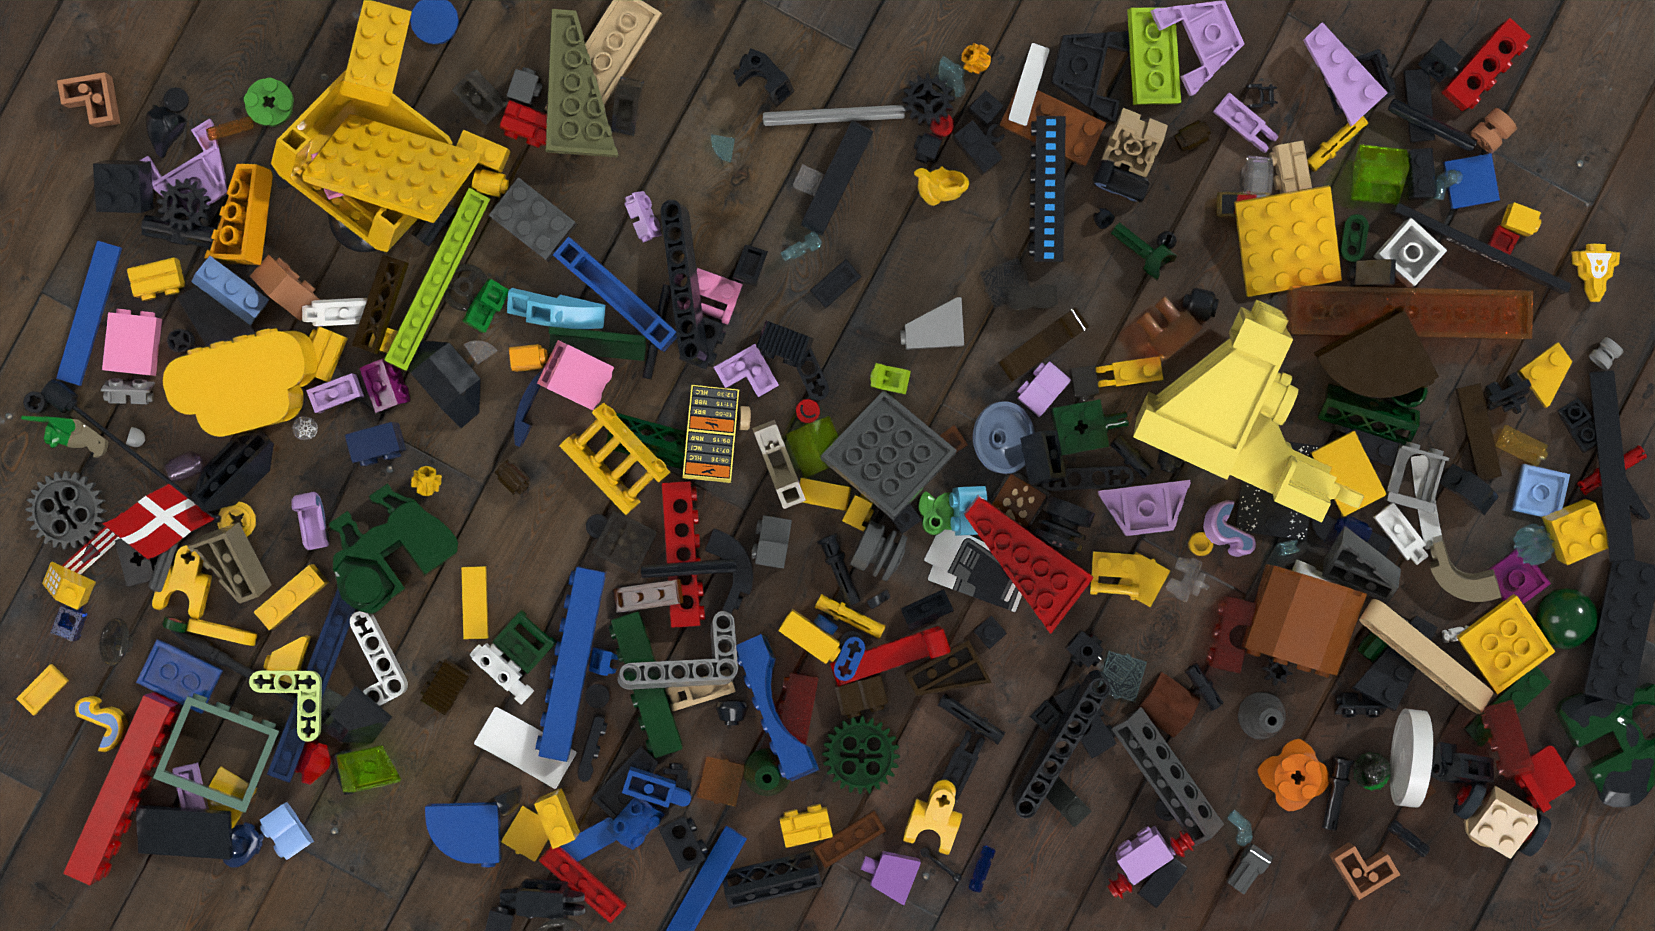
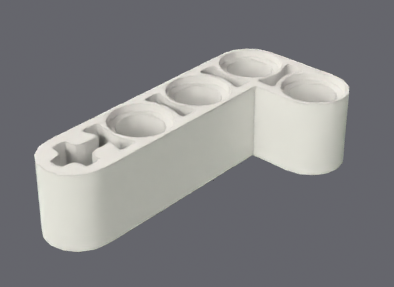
M361 611L355 612L350 618V626L379 681L366 688L363 692L368 696L371 690L377 691L380 696L377 704L380 706L402 695L408 688V682L374 615ZM360 617L367 618L368 621L365 622V626L358 625ZM373 628L374 632L367 633L363 636V632H366L367 630ZM371 636L379 640L377 649H372L368 645V639ZM381 658H386L390 662V668L387 671L379 667ZM392 679H397L401 683L399 692H395L390 688Z

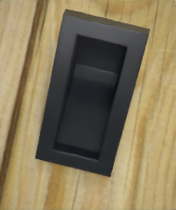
M745 244L733 276L734 280L757 287L768 251Z

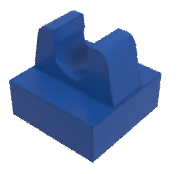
M593 647L589 671L605 676L615 673L616 669L609 666L612 659L618 660V656L610 651Z

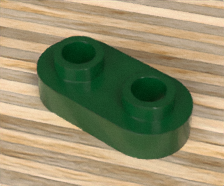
M1360 214L1349 216L1343 224L1339 253L1342 259L1347 262H1356L1365 253L1369 223ZM1352 223L1358 224V231L1352 230ZM1349 246L1355 249L1353 255H1350L1347 251Z

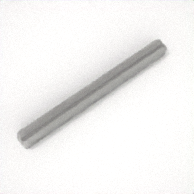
M904 105L765 112L763 113V124L765 126L848 122L852 120L903 119L905 117Z

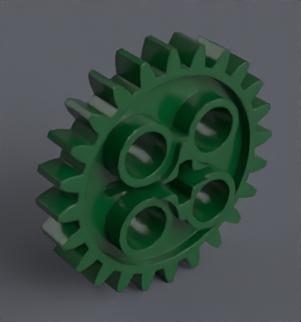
M861 716L860 722H856L855 718L852 717L851 724L849 725L845 720H842L843 728L840 729L835 725L836 735L828 733V737L832 741L824 742V746L829 748V751L822 752V755L829 757V759L824 761L823 765L831 766L826 772L827 775L834 773L835 776L832 782L841 780V789L846 784L849 785V793L853 791L854 787L858 788L859 794L862 793L863 788H866L870 794L871 786H875L880 790L879 782L882 781L888 784L886 776H895L893 771H891V767H899L897 763L893 762L894 759L900 758L899 754L894 753V750H897L899 745L891 743L896 739L895 735L888 737L887 734L890 728L882 730V721L874 725L873 717L869 719L868 723L865 722L864 716ZM848 736L854 737L857 741L855 747L851 749L843 745V740ZM871 737H876L880 740V746L877 749L868 748L867 741ZM859 749H864L865 754L881 753L883 756L881 758L865 756L863 761H859L858 756L843 757L840 756V753L857 754ZM848 760L853 761L856 765L854 771L849 773L842 769V764ZM875 761L879 764L880 767L876 773H869L866 770V765L869 762Z

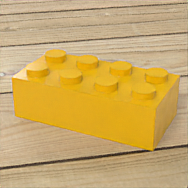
M372 0L363 1L341 95L385 107L389 106L412 11Z

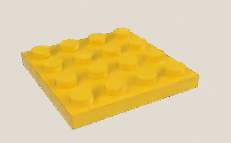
M1329 185L1234 202L1246 296L1250 297L1342 280L1332 193Z

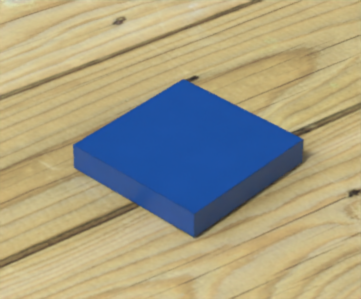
M1492 154L1443 162L1451 210L1500 201Z

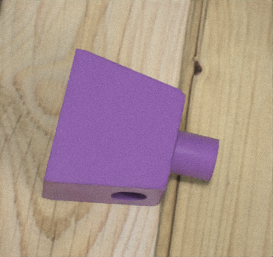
M882 851L878 861L865 856L860 870L873 874L870 881L872 887L904 905L921 861L915 857Z

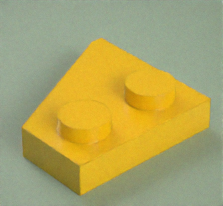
M1557 342L1520 368L1518 372L1524 380L1528 379L1530 381V389L1543 407L1546 408L1550 406L1573 361L1560 343Z

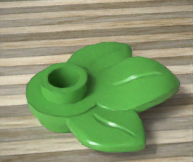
M926 491L921 495L918 510L923 516L922 527L926 533L938 535L944 530H952L951 517H954V510L949 503L951 492L944 493L936 499ZM932 519H936V520H937V522H938V526H937V527H934V526L931 524V520H932Z

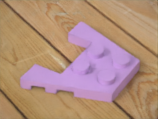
M1225 0L1156 8L1150 11L1159 31L1182 21L1201 63V67L1180 76L1189 96L1196 94L1199 88L1244 45V41Z
M208 119L191 129L204 150L196 157L164 176H161L149 156L140 160L151 161L152 187L161 196H163L160 193L161 190L166 192L169 190L167 187L168 183L175 186V180L179 179L184 184L186 178L191 180V185L197 181L200 184L199 189L204 187L207 190L204 196H209L211 201L207 202L206 205H210L227 195L228 185L213 121ZM181 190L180 192L188 194L191 190ZM180 198L183 205L182 208L190 212L186 204L187 202ZM200 203L197 204V211H196V212L199 211Z

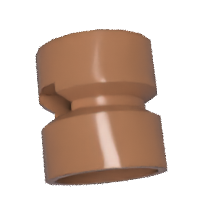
M1494 108L1485 117V123L1480 122L1470 132V135L1477 140V144L1482 149L1492 154L1502 145V139H1508L1517 130V127L1506 113L1498 108Z

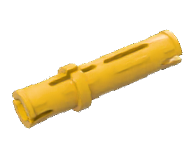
M1362 116L1351 127L1347 123L1327 142H1322L1319 145L1320 148L1307 159L1308 167L1313 172H1316L1329 158L1333 159L1340 148L1350 141L1363 127L1368 125L1366 118Z
M823 594L820 595L814 608L828 613L836 621L840 619L880 639L886 625L846 607V604L843 602L838 603Z

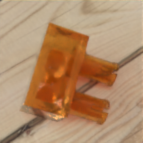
M1167 296L1155 304V307L1169 321L1166 327L1161 328L1149 312L1145 313L1137 321L1151 337L1147 344L1160 356L1162 361L1170 358L1202 329L1200 324L1187 310L1179 312Z

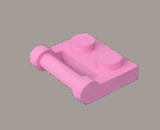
M697 268L700 295L727 304L726 310L723 311L701 303L702 313L722 320L721 323L728 325L743 284ZM690 300L684 304L685 310L689 308Z

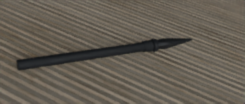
M171 630L172 633L199 656L209 657L211 661L227 666L249 680L251 675L255 673L252 669L230 658L223 651L220 652V649L215 648L208 640L185 632L179 633ZM262 675L255 680V683L260 684V686L273 684L272 689H275L274 682L269 679H263ZM274 693L294 704L297 696L294 693ZM321 709V720L326 722L331 714Z

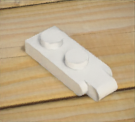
M367 298L314 300L312 305L302 306V321L312 322L313 326L359 324Z
M1393 502L1373 516L1407 561L1411 558L1418 565L1428 557V554L1423 549L1426 547L1425 542Z

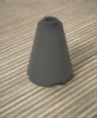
M1255 692L1247 696L1240 704L1238 722L1242 730L1252 738L1260 740L1272 738L1282 730L1285 724L1286 712L1284 705L1279 698L1271 693Z

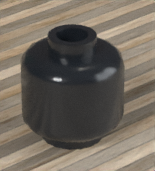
M1193 288L1190 294L1185 293L1182 307L1186 308L1187 317L1206 322L1210 317H1215L1219 299H1216V295L1212 291Z

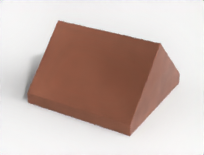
M1160 672L1135 710L1142 707L1154 725L1174 738L1191 721L1201 698L1163 672Z

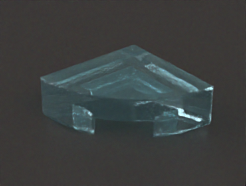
M711 134L712 147L717 156L731 163L735 138Z

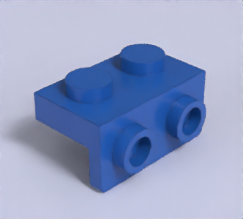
M634 797L607 827V830L621 845L634 850L644 842L645 836L660 824L661 818L665 814L648 801Z

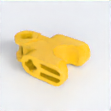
M185 545L177 551L174 566H170L162 591L154 593L152 606L156 610H162L168 605L171 594L176 590H180L186 593L189 598L188 614L191 618L199 620L204 614L212 576L201 573L204 560L195 551L191 552L188 549L189 545ZM191 553L192 556H195V560L190 561L186 554Z
M948 780L936 782L928 802L915 800L905 828L903 841L914 843L921 831L926 829L934 830L940 836L939 852L949 855L962 819V813L953 811L956 788L952 782Z

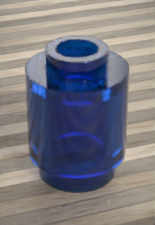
M1349 515L1343 518L1339 517L1334 527V530L1337 531V536L1346 526L1365 542H1368L1372 533V528L1368 526V523Z

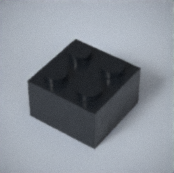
M104 160L93 163L96 212L143 213L154 209L151 161Z

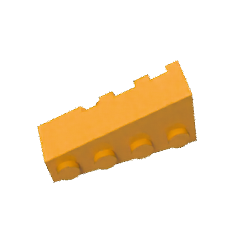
M236 164L226 193L229 197L225 206H222L219 215L222 217L217 230L214 229L211 239L214 240L211 249L206 251L204 258L207 259L211 256L221 264L261 265L273 178L270 169L257 164Z

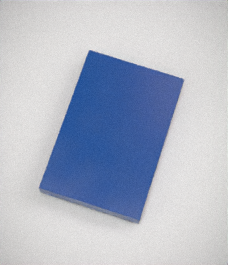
M157 639L136 683L181 705H184L188 695L193 696L194 693L207 697L206 702L208 703L223 669ZM194 706L190 707V709L200 714L204 712V710Z

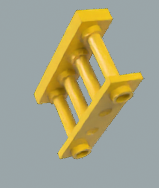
M602 403L592 411V414L597 419L580 436L573 433L559 446L613 503L627 515L641 502L636 495L653 478L660 482L670 471L667 469L666 464L661 459H658L616 416V412L605 403ZM605 426L614 436L595 454L586 443ZM621 443L630 454L614 471H611L603 463V460ZM638 461L647 472L629 489L621 482L620 477Z

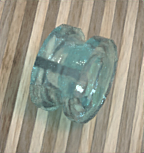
M1298 540L1276 544L1280 548L1279 556L1300 552V548L1296 547Z

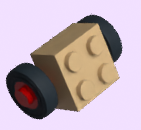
M1483 782L1466 783L1460 789L1454 803L1453 812L1460 818H1470L1468 820L1470 836L1510 859L1517 850L1527 856H1533L1545 843L1551 829V820L1541 814H1537L1535 808L1496 786L1492 788L1483 800L1487 789V784Z

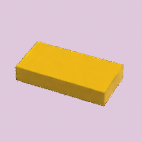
M50 664L16 699L34 716L69 680L53 664Z

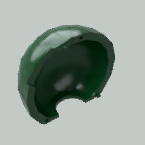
M1564 588L1554 590L1544 597L1538 607L1536 621L1539 629L1552 646L1568 650L1582 644L1594 632L1598 624L1597 609L1589 597L1578 590Z

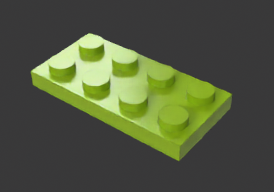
M1156 8L1127 9L1133 105H1170L1181 103L1176 23L1159 31L1150 12Z

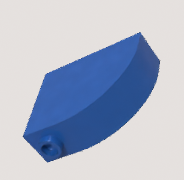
M496 802L435 803L425 806V818L429 835L444 854L460 862L481 863V867H494L496 863L501 861V812Z

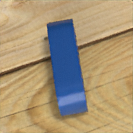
M853 636L844 642L834 665V674L838 679L847 681L855 675L865 652V644L862 639ZM858 641V646L861 648L860 652L855 651L852 658L848 657L850 653V648L847 647L848 644ZM848 659L850 660L848 668L851 670V673L841 676V671L838 667L839 665L844 666Z

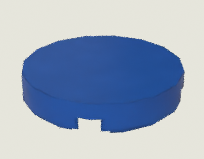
M421 0L413 8L410 22L412 30L420 40L432 45H439L453 38L459 25V18L456 9L448 0Z

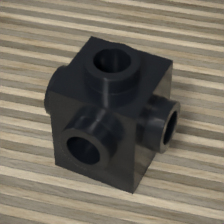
M1079 630L1064 647L1072 654L1070 659L1080 668L1083 664L1088 668L1091 665L1095 667L1103 658L1101 653L1104 649L1099 646L1102 641L1092 633L1088 636ZM1088 646V653L1083 654V649Z

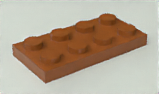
M1016 89L999 126L1035 143L1036 136H1031V121H1036V116H1066L1065 158L1085 167L1106 123L1039 90L1036 92L1027 125L1024 126L1010 121L1008 118L1017 92Z

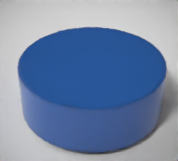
M818 614L814 620V624L829 635H833L838 629L835 623L821 614Z

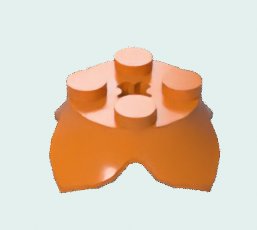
M1299 738L1288 742L1283 747L1280 755L1265 759L1257 769L1261 782L1266 788L1275 793L1278 805L1287 811H1295L1305 807L1312 798L1322 794L1329 785L1328 778L1330 775L1327 767L1318 761L1312 747ZM1296 771H1299V774H1301L1302 777L1300 780H1298V782L1295 783V780L1291 778L1292 773L1296 774Z

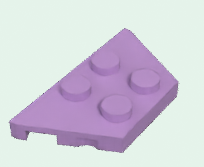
M1190 480L1101 490L1098 491V495L1125 536L1171 531L1176 526L1179 512L1182 509L1186 492L1191 483Z

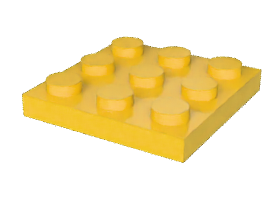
M1515 594L1511 595L1456 636L1496 694L1505 690L1555 653L1546 637Z

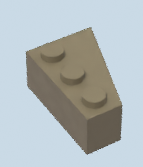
M239 522L204 534L188 546L191 552L195 551L205 561L203 565L207 569L211 568L220 578L219 582L239 604L259 597L271 586Z

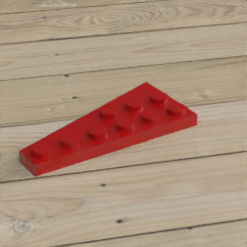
M977 495L964 512V516L1051 634L1093 580V575L984 498Z

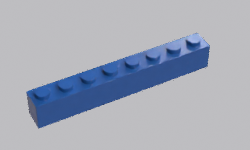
M579 566L576 567V571H571L569 585H573L571 595H566L564 608L568 609L567 617L561 620L559 632H563L562 641H557L555 655L558 656L557 665H552L550 679L554 680L552 689H547L545 703H549L548 710L543 712L540 726L544 727L543 735H538L535 750H539V757L563 762L569 760L607 572Z

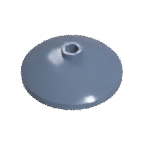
M1005 401L990 404L979 414L973 429V444L979 460L985 467L996 473L1008 474L1016 472L1026 465L1020 438L1035 433L1029 415L1017 404Z

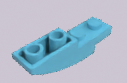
M511 288L508 291L507 313L526 317V322L538 325L570 329H601L604 327L606 305L565 295H559L558 298Z

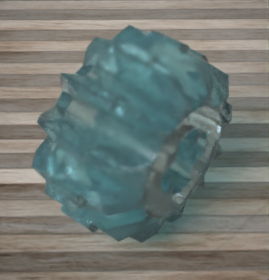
M1530 524L1519 529L1516 532L1517 535L1513 538V541L1516 543L1513 548L1518 551L1517 557H1522L1523 562L1530 563L1531 566L1548 561L1551 558V554L1555 551L1551 546L1554 541L1549 537L1550 532H1545L1544 526L1539 527L1537 524Z

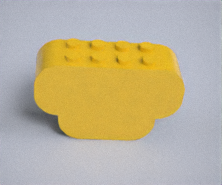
M275 328L257 331L256 337L255 334L233 338L234 343H232V340L210 344V347L188 350V355L174 359L164 371L163 386L170 405L180 413L196 414L198 423L205 432L213 436L223 437L293 419L303 406L304 396L302 387L308 385L315 378L318 361L312 341L307 335L299 331H278Z

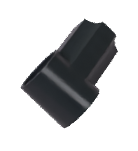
M448 203L434 223L421 220L412 235L429 247L442 228L452 221L457 209Z

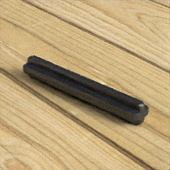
M1393 99L1388 106L1389 112L1467 151L1473 150L1477 143L1475 138L1397 99Z
M723 559L642 565L641 576L642 578L735 572L737 569L736 560Z

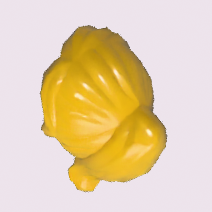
M943 166L931 172L924 168L914 171V175L918 177L920 196L931 206H935L941 201L959 198L969 186V180L963 173L955 170H946Z

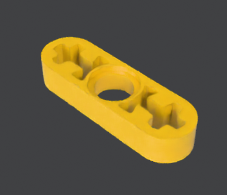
M189 618L186 629L189 632L255 646L257 633L193 618Z

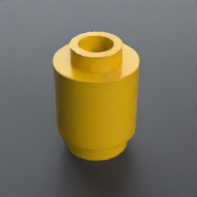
M486 169L476 170L472 180V189H476L479 193L499 198L502 194H506L509 186V180H506L505 174Z

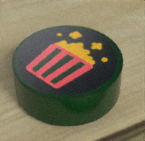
M165 616L162 625L166 629L184 633L188 623L174 617Z

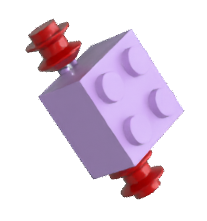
M1147 826L1137 833L1138 837L1131 842L1126 840L1118 845V850L1115 852L1117 862L1127 877L1118 872V879L1113 881L1109 878L1111 884L1107 887L1115 898L1119 896L1123 899V892L1128 891L1132 893L1131 883L1135 885L1174 859L1173 855L1177 854L1184 858V851L1187 849L1194 851L1192 846L1195 843L1187 832L1183 834L1179 831V838L1174 839L1170 837V845L1172 847H1169L1155 826L1152 828Z

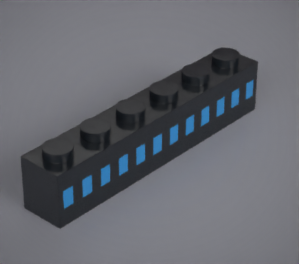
M1036 116V121H1031V136H1036L1035 145H1031V160H1035V169L1030 170V184H1035V194H1030V208H1034V218H1030L1029 231L1034 232V242H1029V256H1034L1035 262H1063L1066 116Z

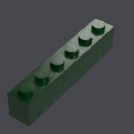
M640 610L611 620L612 625L608 627L612 639L617 638L619 648H616V652L620 662L624 661L625 664L656 662ZM655 670L647 672L648 677L652 680L660 678L659 673ZM631 671L623 673L627 681H634L636 679ZM665 688L633 689L634 693L631 694L634 708L639 707L641 713L638 721L641 730H646L649 739L645 740L649 754L654 753V757L657 758L682 750L683 743Z

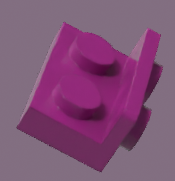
M385 358L360 367L375 413L411 401L401 369L384 361Z

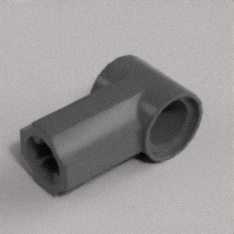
M1253 843L1245 849L1240 858L1241 862L1226 881L1242 894L1246 893L1256 877L1261 875L1272 861L1270 855Z

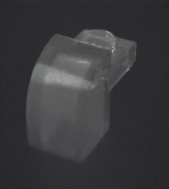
M1247 155L1246 165L1242 167L1241 177L1245 178L1243 194L1268 196L1272 193L1273 159L1271 157Z

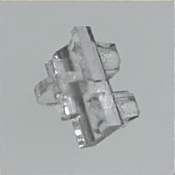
M1179 557L1175 569L1185 573L1182 582L1171 578L1166 589L1184 602L1187 601L1190 592L1198 596L1201 588L1208 590L1209 585L1203 583L1207 574L1199 573L1203 562L1195 558L1190 560Z

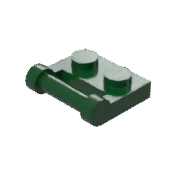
M520 610L494 639L493 643L529 674L557 643V640L547 636L526 617L527 614L523 610ZM519 623L544 645L540 650L515 629Z

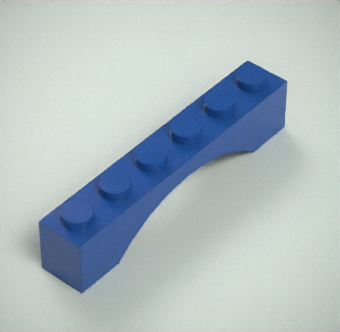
M568 237L555 251L554 257L606 300L661 351L665 352L677 338L676 330L576 241Z
M760 634L736 645L738 652L737 662L740 667L743 666L746 673L744 675L745 683L749 689L752 688L755 697H752L753 704L757 711H761L763 716L761 724L766 733L769 732L772 741L769 744L773 754L778 755L780 760L778 768L784 778L786 777L787 780L795 781L818 771L819 768L811 747L800 742L786 729L775 710L772 699L771 680L776 658L768 638Z

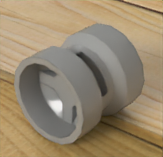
M1605 337L1600 342V347L1590 353L1589 358L1600 368L1607 371L1613 365L1612 361L1615 358H1619L1624 351L1616 342Z

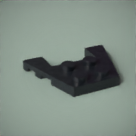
M1129 31L1061 36L1050 83L1107 121L1115 122L1120 101L1097 95L1107 48L1130 53Z

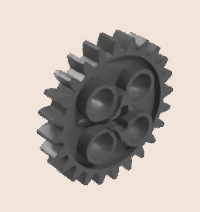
M64 471L62 478L59 472H55L54 479L51 476H45L46 484L37 482L39 490L31 489L35 498L27 499L28 502L33 504L32 507L25 509V511L32 512V516L28 517L27 521H34L35 524L30 529L39 530L36 535L37 538L45 536L44 544H49L53 540V548H58L61 543L63 549H68L70 544L73 548H78V541L85 545L87 544L86 537L90 539L95 538L93 530H102L97 523L105 522V519L100 517V513L107 512V510L100 508V505L106 502V500L98 499L102 491L93 490L96 486L95 482L87 484L89 477L84 476L79 480L80 474L78 472H74L71 477L69 471ZM70 487L76 493L73 500H69L66 495ZM56 491L59 492V497H60V499H59L58 497H56V495H55V492H56ZM48 499L54 502V509L51 512L47 511L45 507ZM65 506L70 507L67 511L68 514H63L62 512L65 510ZM81 508L87 512L85 521H81L78 517V512ZM60 520L66 524V529L63 533L57 529V524ZM73 522L76 523L77 529H74Z

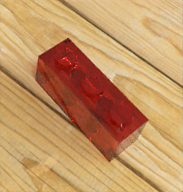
M790 671L789 677L784 676L782 690L786 691L785 700H780L777 714L782 715L781 722L796 739L806 745L819 678Z
M1513 700L1484 707V714L1481 715L1484 728L1490 729L1492 737L1488 738L1491 751H1496L1499 758L1498 761H1495L1499 775L1504 774L1505 780L1534 773L1535 768Z

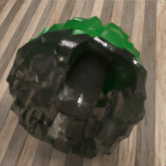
M1366 752V754H1361L1354 761L1353 779L1365 789L1371 791L1374 789L1380 790L1387 784L1391 776V765L1379 753Z

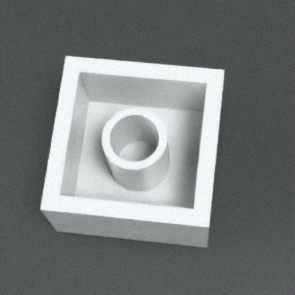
M1410 218L1403 222L1373 257L1377 260L1396 259L1395 277L1405 286L1411 288L1416 286L1447 250Z

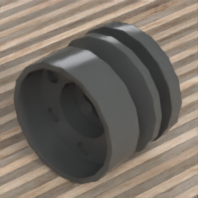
M870 520L854 552L850 565L865 571L869 564L872 563L874 564L872 575L875 577L880 569L883 568L885 570L881 580L887 582L890 576L896 572L903 558L908 537L902 534L898 542L895 543L893 541L897 532L893 530L886 539L883 537L885 526Z

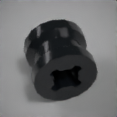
M175 329L168 335L167 343L174 352L184 354L194 348L195 337L188 330Z

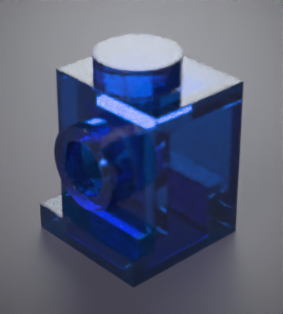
M61 605L50 633L70 641L79 640L88 613L83 612V606L76 610L68 605ZM71 616L76 618L74 625L69 622Z

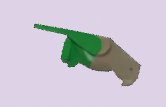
M46 416L21 417L22 420L48 423L45 429L44 440L51 448H55L59 444L71 448L88 447L94 453L93 457L95 458L102 457L107 452L109 441L78 419Z

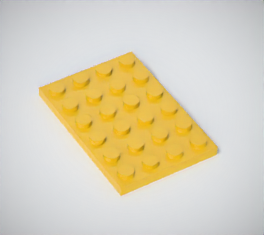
M350 113L302 173L303 182L434 223L479 162V153Z

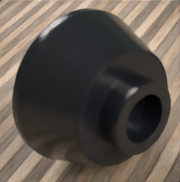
M724 700L719 701L715 708L719 719L725 721L724 725L734 726L739 725V721L744 720L748 705L745 701Z

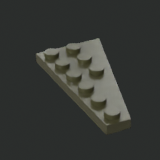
M552 9L545 152L617 158V148L614 145L612 131L607 121L605 107L592 70L590 56L587 53L577 12L573 10Z

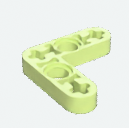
M261 670L251 675L249 684L255 692L298 693V736L307 742L319 737L321 733L322 680L317 672ZM260 674L263 675V679H273L272 674H275V689H272L273 684H264L260 688V684L255 683V680L260 678ZM296 674L300 675L298 680L308 679L309 675H311V678L316 680V684L312 685L311 689L308 688V684H298L299 689H296L298 682ZM282 675H288L292 679V685L287 689L282 688L279 684V679ZM307 699H311L316 703V709L312 713H307L303 709V703ZM303 716H316V720H311L310 726L315 728V733H312L310 737H308L306 732H303V728L308 726V720L303 721Z

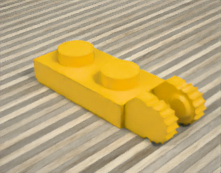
M1160 356L1094 367V373L1098 374L1113 370L1114 380H1100L1096 382L1097 388L1112 385L1118 387L1163 380Z

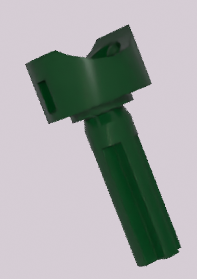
M1121 223L1117 224L1111 232L1113 236L1146 260L1143 271L1156 281H1158L1160 276L1159 269L1168 263L1174 262L1177 258V255L1163 244L1154 250Z

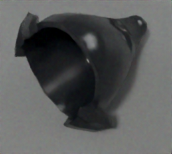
M153 105L146 115L147 134L156 154L164 158L168 148L184 132L186 119L178 114L168 112L165 106L158 107Z

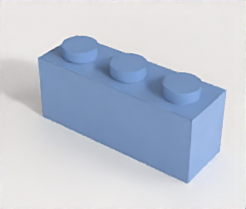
M211 256L198 269L191 281L250 326L269 301L268 298Z

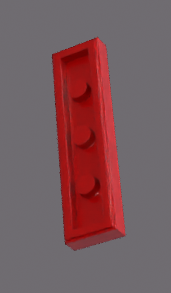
M550 846L540 857L539 862L561 881L568 882V887L571 890L584 892V901L610 924L627 906L622 899L561 846L554 849Z

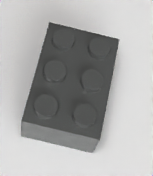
M519 177L489 214L492 219L547 262L551 260L555 251L578 225Z

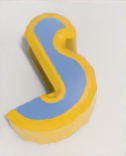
M88 696L82 698L75 705L76 716L107 729L98 751L107 752L118 747L123 742L127 733L128 721L126 715L115 707L101 709L99 704L102 703V700L98 697Z

